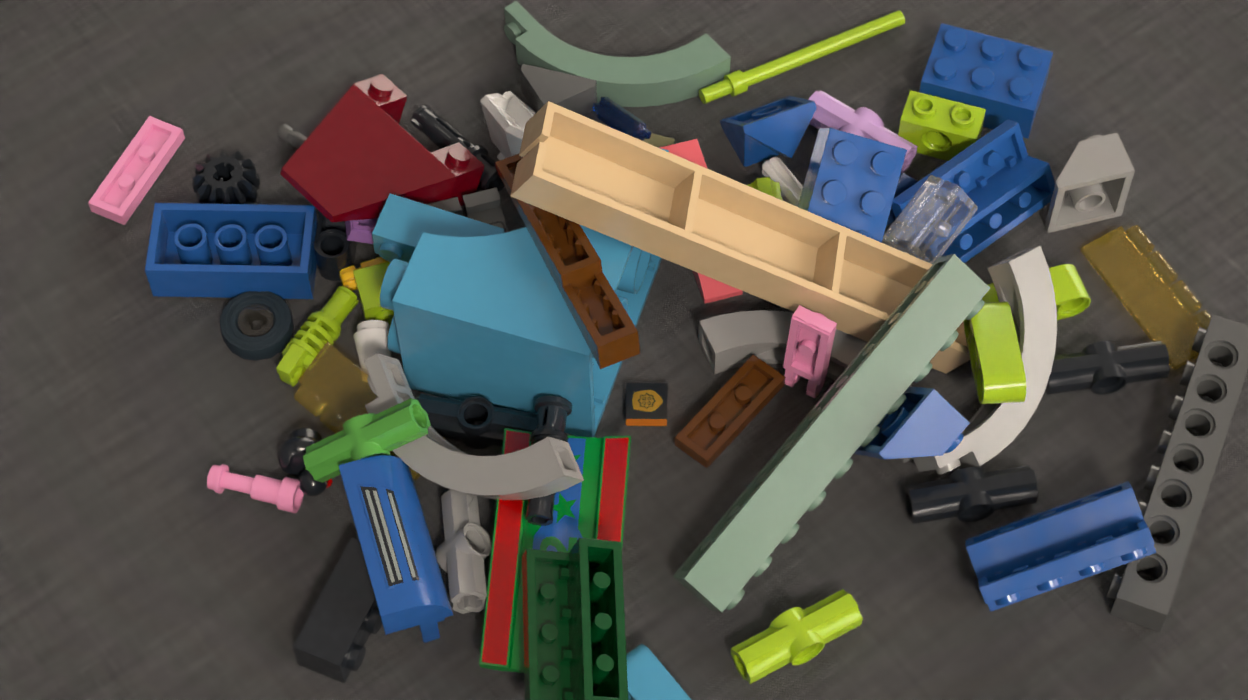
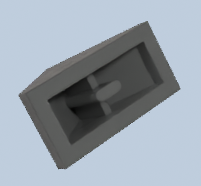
M522 64V93L536 113L548 101L580 115L596 109L597 80Z

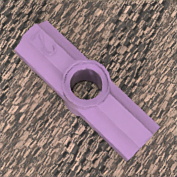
M815 91L808 99L815 101L817 108L809 123L817 129L833 128L907 149L901 172L905 173L910 167L916 155L917 146L885 128L882 119L874 111L866 107H859L854 110L823 91Z

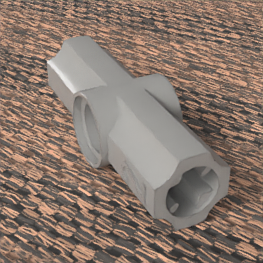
M450 489L441 496L445 541L437 547L436 557L441 568L448 573L452 610L461 614L480 612L486 605L487 586L484 559L491 554L492 540L485 529L480 526L477 496Z

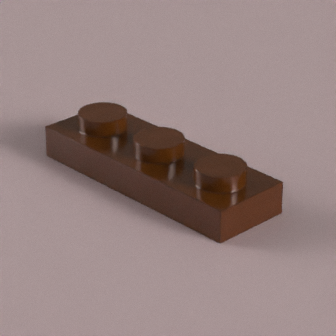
M753 354L677 434L675 446L702 466L708 468L785 386L786 377Z

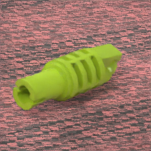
M339 286L321 311L310 314L307 321L301 326V330L296 332L294 338L290 340L282 352L283 358L276 367L281 381L294 387L309 370L312 371L320 363L321 358L326 355L327 350L333 346L334 341L341 335L340 326L359 302L354 292L344 286Z

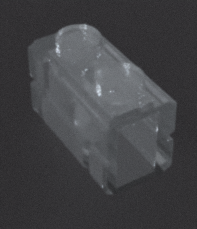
M930 175L896 218V221L891 224L882 240L890 247L934 264L978 210V206L957 184Z

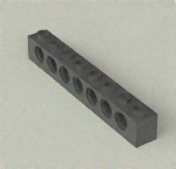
M1214 314L1211 317L1208 328L1199 327L1191 349L1199 353L1196 363L1187 361L1180 384L1187 386L1185 395L1183 397L1176 394L1168 418L1176 420L1173 430L1164 429L1156 453L1164 455L1160 466L1152 464L1144 488L1152 490L1149 501L1146 502L1141 499L1139 501L1140 510L1151 535L1161 536L1168 543L1159 544L1154 542L1157 553L1127 563L1123 575L1115 572L1107 597L1115 599L1110 615L1157 632L1161 631L1167 618L1248 372V326ZM1211 362H1218L1224 367H1217ZM1199 396H1208L1213 400V402L1205 401L1201 399ZM1187 430H1196L1202 436L1191 435ZM1176 464L1185 465V466H1187L1191 471H1190V472L1181 471V470H1179L1175 465H1176ZM1162 500H1172L1179 505V507H1169ZM1137 572H1148L1156 580L1146 581Z

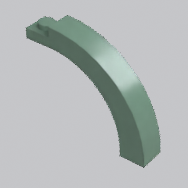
M517 1L504 8L506 24L504 25V31L507 38L516 45L517 63L521 66L526 64L596 80L597 104L617 107H648L676 103L699 96L698 91L700 89L724 80V76L730 73L731 56L707 33L684 46L664 53L640 57H614L588 52L560 40L540 25Z

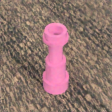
M224 464L221 466L213 465L207 477V488L214 490L215 493L222 494L225 489L250 494L251 499L275 504L278 510L297 513L304 497V493L299 487L300 481L290 477L280 480L256 475L255 478L230 473L228 465Z

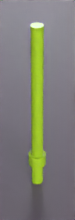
M898 10L745 72L741 70L734 71L725 75L724 80L700 89L698 91L699 97L703 104L728 94L734 97L748 91V86L905 24V17Z

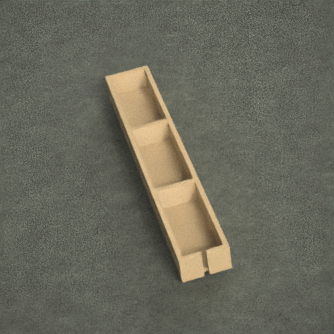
M550 101L525 124L519 156L523 158L517 163L511 197L793 312L800 305L813 312L821 313L829 320L837 323V330L869 342L933 265ZM963 322L956 329L959 335L953 344L944 351L939 350L931 359L930 363L933 365V369L947 374L970 360Z

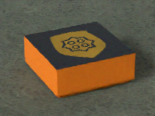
M627 383L626 426H667L668 383Z

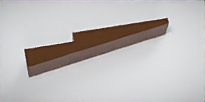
M519 154L495 162L496 170L509 195H511L517 163L523 158ZM511 197L599 368H605L640 354L638 330L602 272L601 259L580 224Z

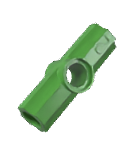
M410 398L378 414L369 413L353 417L345 421L342 431L306 447V453L303 455L306 470L311 473L315 481L323 483L340 475L338 465L372 456H390V451L428 434V428L431 426L428 414L420 405L419 400Z

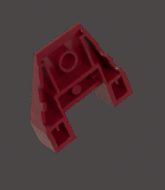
M380 74L354 83L282 167L280 175L330 222L378 218L390 193L423 204L458 197L460 206H462V196L476 192L485 165L459 142L434 152H429L399 125L408 96L394 85L391 80Z

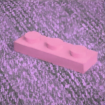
M149 116L89 200L88 204L91 212L125 225L184 141L183 129Z

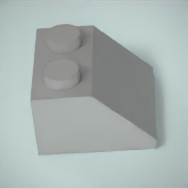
M1118 133L1104 136L1093 135L1079 141L1056 180L1045 223L1047 233L1122 216L1135 170Z

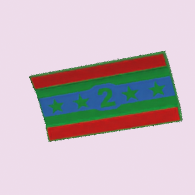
M505 428L502 455L531 446V432ZM568 436V443L584 481L555 494L553 523L550 525L538 526L530 524L528 520H525L529 499H497L479 661L481 668L524 673L522 555L526 549L569 553L578 538L617 541L622 543L623 549L631 436H604L602 438Z

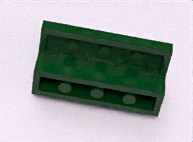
M578 538L569 553L526 549L522 555L525 700H628L622 543Z

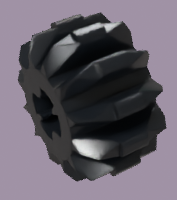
M222 149L219 157L214 158L207 154L206 164H196V176L193 177L192 186L199 204H247L246 202L257 201L260 178L259 174L256 173L255 164L251 161V158L244 159L239 151L228 156Z

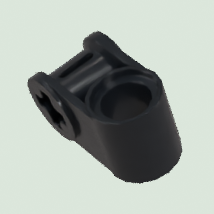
M318 210L317 230L314 241L318 271L327 280L339 281L341 280L340 270L354 265L357 242L347 240L345 221L330 222Z

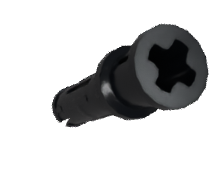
M423 105L415 111L411 124L423 132L440 149L459 142L485 165L479 181L481 191L497 187L499 192L504 188L505 185L496 170L495 161L488 156V151L485 147L477 144L473 145L429 106Z
M542 396L535 400L534 409L538 414L536 429L530 435L531 445L546 437L568 442L569 438L565 434L567 416L572 412L573 405L570 401L558 396ZM556 493L529 499L525 520H528L530 524L538 526L552 524Z

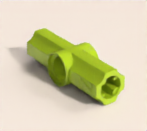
M842 589L804 610L801 607L786 610L771 622L768 629L732 647L731 656L743 680L752 684L789 663L797 666L808 662L823 650L826 643L862 625L863 617L860 614L855 599L850 593Z

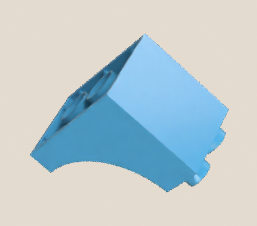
M580 225L601 259L602 272L636 327L662 258ZM526 227L506 233L473 237L442 236L422 232L409 262L399 259L391 261L383 278L380 291V305L382 308L394 311V317L388 334V350L401 354L404 374L410 389L459 401H464L473 396H480L489 400L494 407L538 414L534 409L537 398L542 396L562 397L573 405L571 414L567 416L565 433L580 437L595 436L623 361L602 369L599 368Z

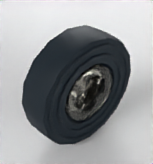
M249 291L238 295L223 309L220 319L222 338L230 351L242 359L254 361L272 358L282 352L290 342L294 329L290 308L281 297L269 291ZM261 320L263 323L260 324L261 329L252 330L251 326H254L253 321Z

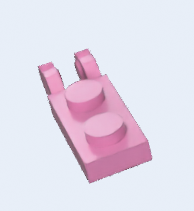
M800 305L794 312L790 323L783 368H785L784 376L786 377L785 384L793 387L802 376L808 379L806 394L816 398L825 383L837 323L829 320L821 313L813 312Z

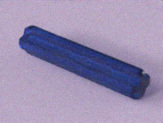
M601 97L599 103L593 104L592 110L597 113V118L611 128L641 141L650 139L651 131L646 128V123L610 98Z

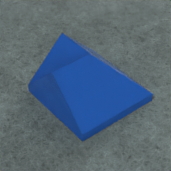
M788 96L722 119L720 124L742 165L747 167L778 155L792 158L817 108L815 101Z

